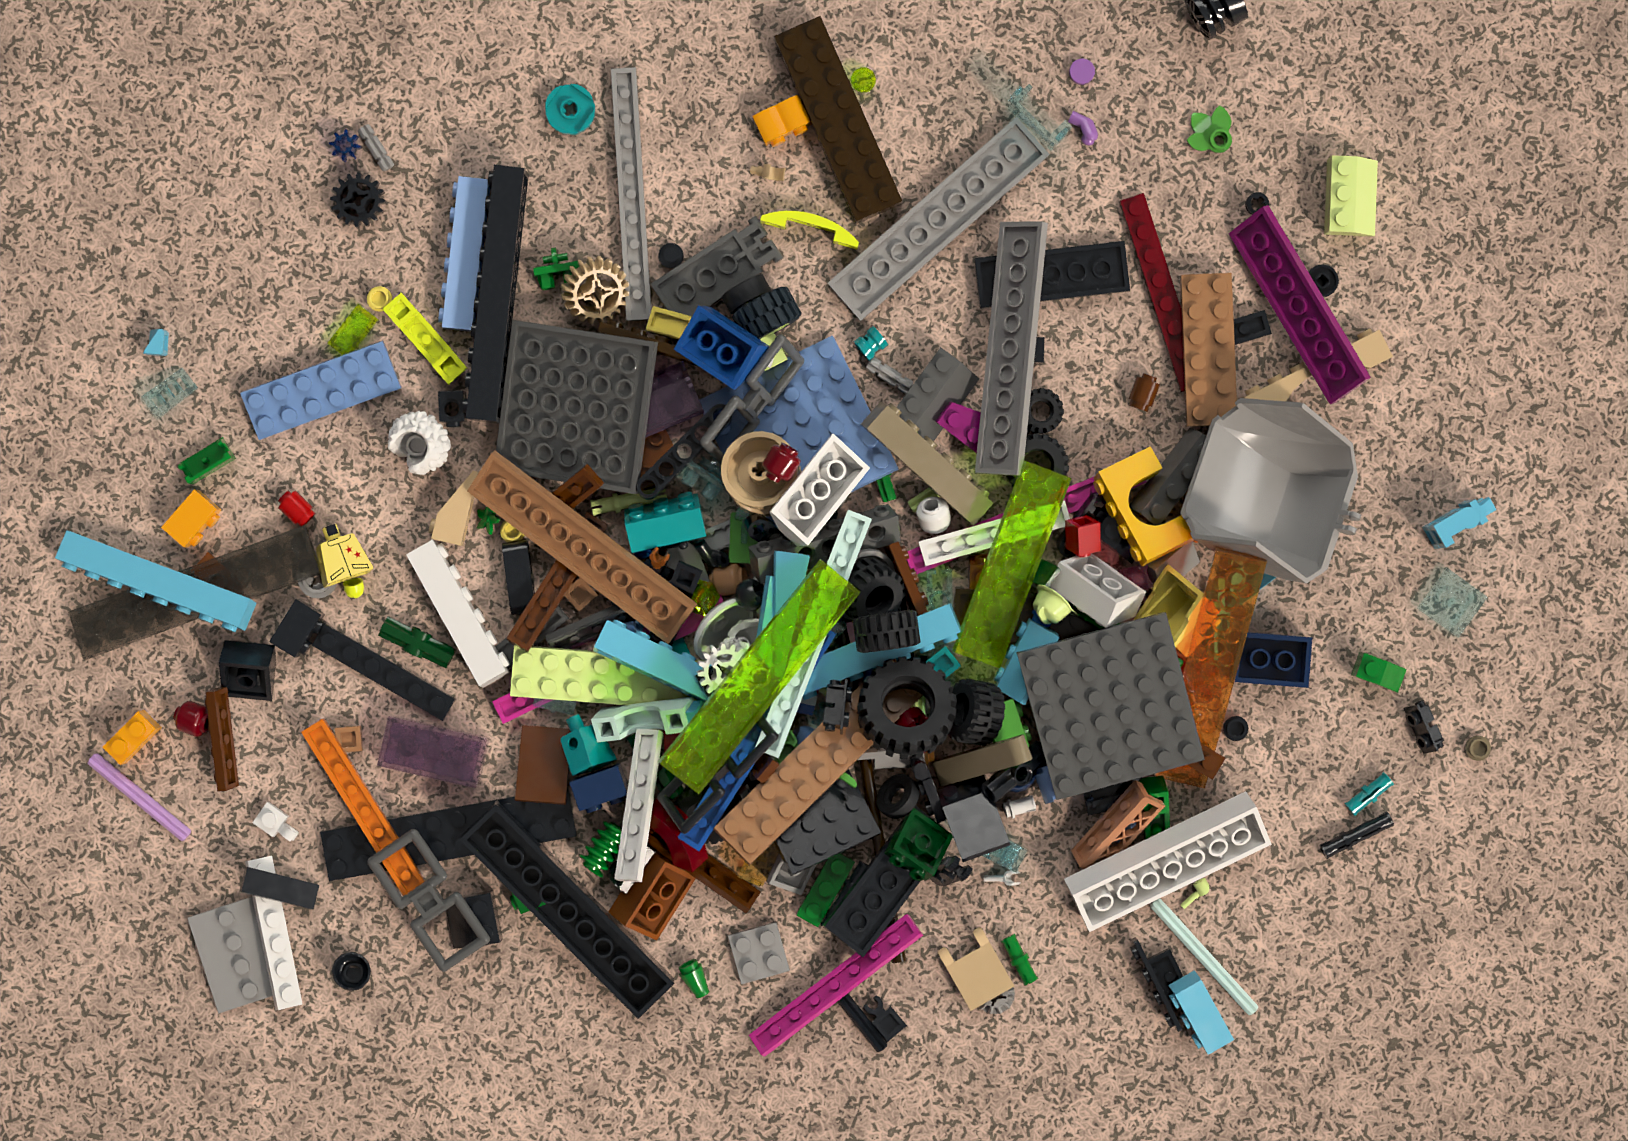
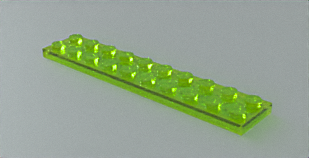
M820 559L658 762L700 794L861 592Z

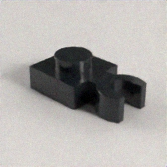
M876 995L873 999L877 1003V1008L871 1009L867 1004L863 1008L867 1014L875 1016L876 1019L871 1024L883 1039L889 1042L907 1025L891 1006L885 1011L881 998Z

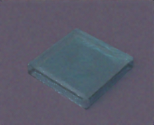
M1445 568L1417 609L1459 638L1488 597L1450 569Z

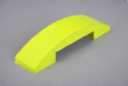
M777 211L764 214L760 219L762 224L784 230L787 220L829 231L835 233L834 244L858 249L859 242L846 229L829 219L815 214L800 211Z
M400 293L383 308L384 312L403 331L448 385L468 369L403 293Z

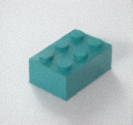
M684 492L679 494L677 498L668 499L662 497L655 499L650 504L635 503L628 506V509H624L625 527L632 553L706 537L705 522L698 493Z

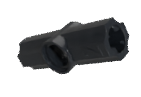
M1035 741L1029 746L1032 760L999 770L982 783L981 791L990 802H997L1017 785L1024 786L1028 784L1032 778V773L1046 762L1041 742Z

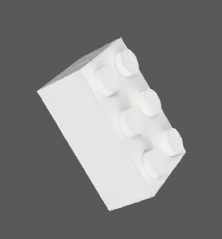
M1091 553L1088 557L1074 556L1058 563L1061 571L1050 587L1064 599L1074 604L1079 611L1092 617L1097 624L1107 628L1136 617L1146 591Z

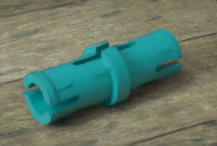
M1383 772L1382 775L1368 786L1364 785L1361 787L1362 791L1346 802L1345 806L1356 816L1371 802L1375 803L1377 797L1393 786L1394 783Z

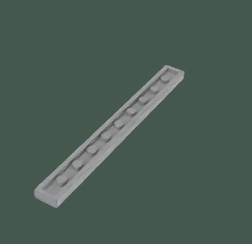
M636 67L611 69L623 271L626 274L624 280L629 282V286L625 288L629 292V296L625 297L626 321L649 320L651 294Z

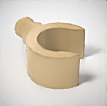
M764 164L758 167L751 166L750 173L762 176L764 179L784 181L786 168L771 167V164Z

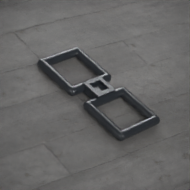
M747 701L710 740V746L713 748V751L704 760L700 756L693 757L658 794V801L681 833H688L724 796L725 789L719 781L729 771L734 778H741L778 739L777 732L752 701ZM750 714L766 737L737 765L722 745V742ZM697 769L713 792L685 820L669 797Z

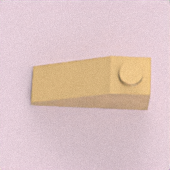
M472 471L437 513L436 519H431L429 533L432 534L431 539L464 546L475 498L467 490L479 472Z

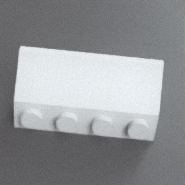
M831 434L769 511L778 529L796 546H808L870 467L837 436Z

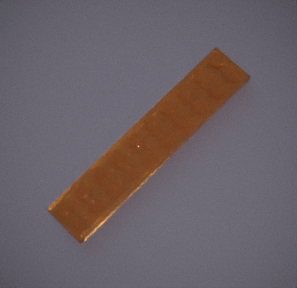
M1216 547L1182 673L1200 743L1213 751L1217 747L1267 564L1266 559ZM1189 765L1156 773V776L1164 775L1165 780L1204 789L1208 780L1207 776Z

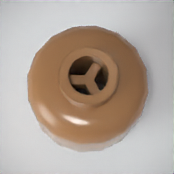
M731 562L725 568L714 567L713 573L709 575L711 588H715L717 594L721 596L735 595L737 585L743 580L748 579L746 568L742 567L739 563Z

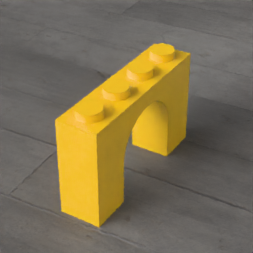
M1151 446L1099 471L1093 478L1095 490L1104 497L1107 512L1116 519L1121 537L1127 539L1131 547L1130 553L1136 562L1139 561L1141 567L1194 541L1190 534L1191 530L1182 515L1165 524L1153 526L1139 521L1130 510L1128 497L1131 488L1156 476L1163 469Z

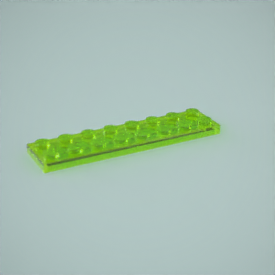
M1023 461L1020 476L1017 477L961 625L962 632L958 633V639H956L953 646V652L997 668L1001 667L1072 478Z

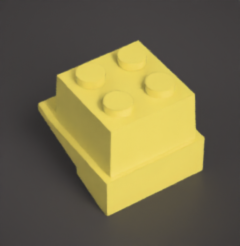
M1169 564L1163 569L1151 587L1153 591L1134 618L1136 620L1166 612L1175 648L1185 657L1221 622L1213 610L1215 606L1209 598Z

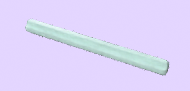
M1159 898L1150 904V908L1248 1015L1255 1013L1259 1008L1258 1005L1162 899Z

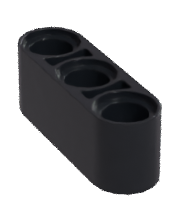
M528 540L502 543L511 615L522 614L535 594L534 580L531 578L533 572L530 553H528Z

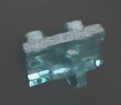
M703 457L700 464L706 467L707 470L692 461L685 468L686 470L681 482L692 489L700 478L707 483L701 495L712 501L720 492H724L725 486L721 479L711 474L714 472L721 477V468L717 466L718 462L715 459L710 462Z

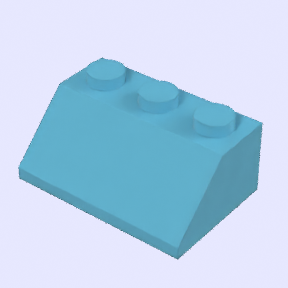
M1030 618L1027 623H1021L1016 633L1019 638L1015 646L1011 644L1005 655V658L1008 660L1004 668H998L993 679L996 681L997 687L1001 689V692L1023 705H1026L1029 698L1016 652L1053 643L1059 639L1056 631L1042 626Z

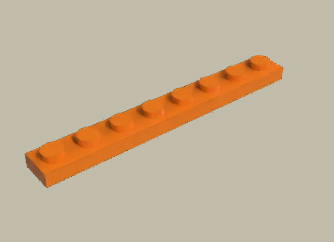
M323 718L301 732L375 852H379L399 837L326 720ZM405 847L382 861L403 896L425 882L424 877Z

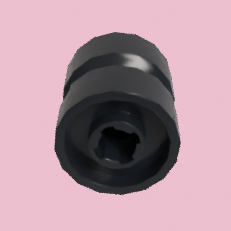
M1321 264L1308 270L1323 298L1335 292L1339 283L1338 274L1335 269L1329 265Z

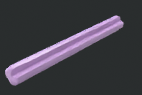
M97 753L91 756L87 762L89 766L180 841H184L190 835L191 830L102 756Z

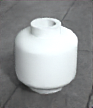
M925 498L917 506L916 514L921 529L925 532L937 534L949 527L951 515L947 502L942 498Z

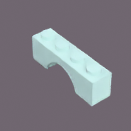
M694 697L603 707L591 719L597 742L621 740L630 734L636 733V729H662L666 734L689 732L691 729L685 712L694 701Z

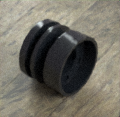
M1184 0L1192 22L1208 40L1217 36L1216 32L1222 34L1225 31L1224 21L1229 26L1234 27L1248 18V11L1244 0Z

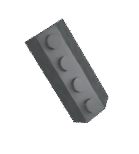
M940 347L898 404L897 408L902 412L900 417L905 422L908 419L911 420L920 429L917 433L922 438L928 436L934 441L943 430L935 422L949 402L961 405L980 378Z

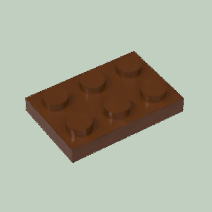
M899 542L885 546V552L894 564L896 573L900 575L905 583V599L909 609L916 611L917 616L928 612L926 606H929L928 599L924 592H919L916 585L919 582L917 573L914 568H909L906 561L909 559L906 547L904 545L900 546Z

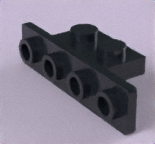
M1136 937L1132 938L1133 946L1130 949L1136 961L1141 959L1145 967L1141 971L1147 983L1152 981L1156 989L1152 992L1159 1006L1163 1004L1167 1011L1164 1014V1018L1170 1028L1175 1027L1178 1032L1182 1031L1183 1029L1171 1007L1173 1003L1169 995L1173 993L1168 985L1182 978L1183 974L1171 950L1167 948L1147 958Z

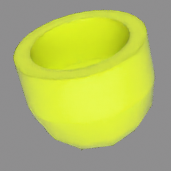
M353 578L343 582L344 592L348 597L359 598L363 594V579Z

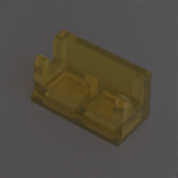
M774 842L750 866L744 861L737 877L763 887L779 853Z

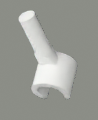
M1010 870L1000 875H984V882L1000 881L1009 886L1019 885L1021 882H1013L1011 876L1020 872Z

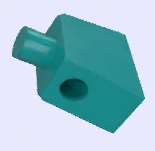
M580 714L566 719L570 733L561 737V744L572 776L599 770L617 760L607 741L597 742L593 725L584 726Z

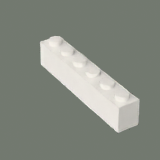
M431 540L406 554L478 685L484 688L510 673L507 668L510 665L507 657L503 652L499 653L495 647V644L498 642L491 630L486 631L482 624L485 622L483 614L479 608L474 609L470 601L473 600V597L466 586L462 588L458 580L461 578L459 571L454 564L450 566L446 557L449 554L442 543L438 544L436 541Z

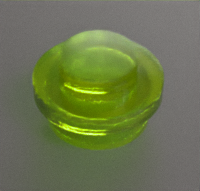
M861 67L852 73L851 85L857 92L867 93L874 88L876 77L871 69Z

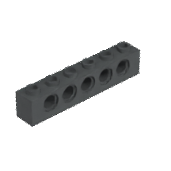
M889 504L878 505L873 509L863 512H856L872 519L860 550L877 549L901 541L899 517ZM844 518L828 521L808 546H796L784 534L781 537L760 541L755 545L748 546L751 572L760 584L765 583L766 576H774V550L809 555L807 570L827 564Z

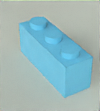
M1195 970L1168 985L1173 993L1169 997L1176 1009L1181 1007L1184 1014L1180 1017L1187 1029L1192 1027L1195 1034L1191 1035L1198 1049L1203 1047L1209 1055L1234 1040Z

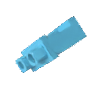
M1486 497L1484 499L1463 501L1458 504L1460 508L1453 509L1423 526L1422 528L1434 549L1447 548L1455 543L1452 539L1453 535L1464 529H1471L1488 522L1486 516L1496 511L1491 499Z

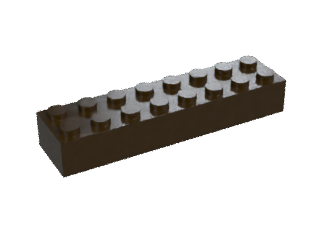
M821 16L775 35L774 42L811 121L813 130L855 224L901 205L902 198Z

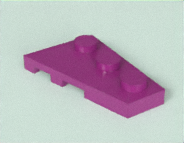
M949 402L935 422L977 454L981 412Z

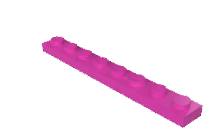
M908 914L904 915L883 931L864 957H860L857 953L853 954L749 1034L760 1054L764 1057L921 938L923 934L911 916Z

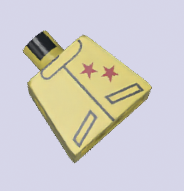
M336 524L322 529L327 542L319 544L316 548L324 588L365 575L373 569L371 562L353 533L341 537Z

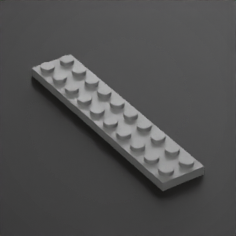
M1017 117L1014 118L827 284L861 322L1050 154Z
M1043 221L1000 222L975 473L1023 476L1048 223Z

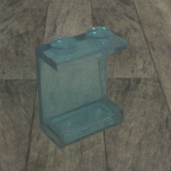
M1030 84L1025 88L1020 86L1010 96L1009 102L1011 104L1008 110L1051 152L1068 135L1072 126L1065 120L1051 134L1021 105L1029 96L1033 87Z

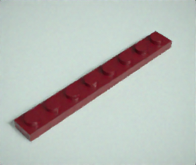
M1142 193L1120 200L1119 203L1180 392H1184L1181 306L1145 195Z

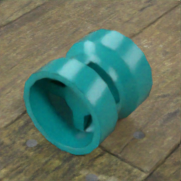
M874 326L867 330V334L864 337H858L853 341L868 361L875 357L876 351L883 350L888 346L887 341Z

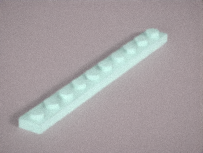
M848 510L766 718L778 734V739L765 752L766 754L776 758L780 756L872 520L869 517ZM761 731L756 746L766 737L763 731Z

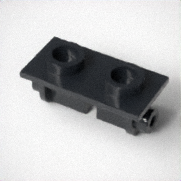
M845 679L844 685H840L839 680H830V683L827 684L826 703L835 704V708L825 707L823 722L825 731L835 732V728H840V734L843 735V727H848L850 712H845L846 702L851 703L852 687H847L848 679Z
M1421 700L1413 706L1404 707L1407 723L1412 727L1416 736V743L1423 754L1439 751L1438 749L1444 746V738L1437 724L1430 727L1428 725L1429 722L1435 720L1429 704H1425V701Z
M1127 781L1083 793L1088 816L1106 812L1133 782Z

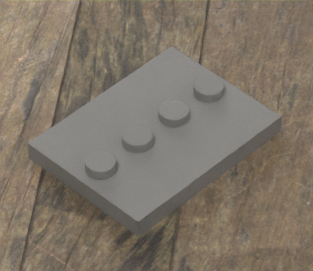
M252 897L187 918L218 1014L273 996Z

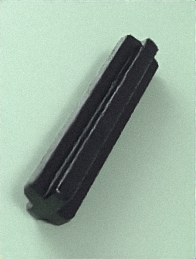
M849 993L837 1001L876 1052L879 1053L888 1046L887 1042L871 1024V1021Z

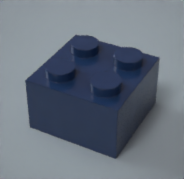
M621 763L574 778L569 782L579 811L586 810V813L601 809L603 807L602 803L608 801L610 805L625 801L628 790V783Z

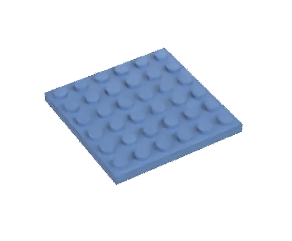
M833 335L799 351L804 358V364L772 406L766 405L758 415L760 423L753 432H769L784 439L792 448L799 452L798 457L801 460V471L830 435L834 434L870 467L851 492L899 470L891 452L861 425L871 412ZM787 357V361L764 371L758 378V381L769 393L793 362L790 357ZM745 380L735 390L727 386L697 402L703 415H705L716 404L726 405L733 396H739L742 400L751 388ZM737 409L732 413L729 426L715 439L724 454L748 423ZM718 410L714 413V420L717 418V416L720 414L722 410ZM772 516L767 517L774 522ZM757 525V527L761 529V531L763 532V527L761 525Z

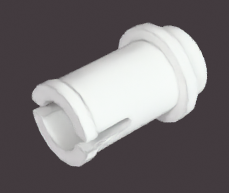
M1030 795L1029 797L1013 801L1007 799V802L1003 803V809L1007 818L1011 817L1014 819L1015 815L1036 811V805L1033 796Z

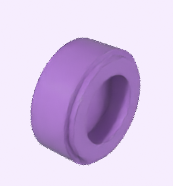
M1083 58L1074 61L1069 69L1071 80L1078 85L1088 84L1095 74L1092 62Z

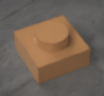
M582 578L576 580L565 594V597L579 612L598 596L595 590Z
M361 725L335 728V736L345 752L363 751Z

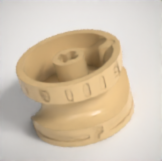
M757 431L739 437L728 447L722 459L721 476L723 484L735 504L749 514L757 513L763 514L765 517L771 516L769 511L801 473L799 465L789 481L780 480L777 483L766 476L767 471L763 468L762 463L771 447L781 443L789 445L784 439L773 433Z

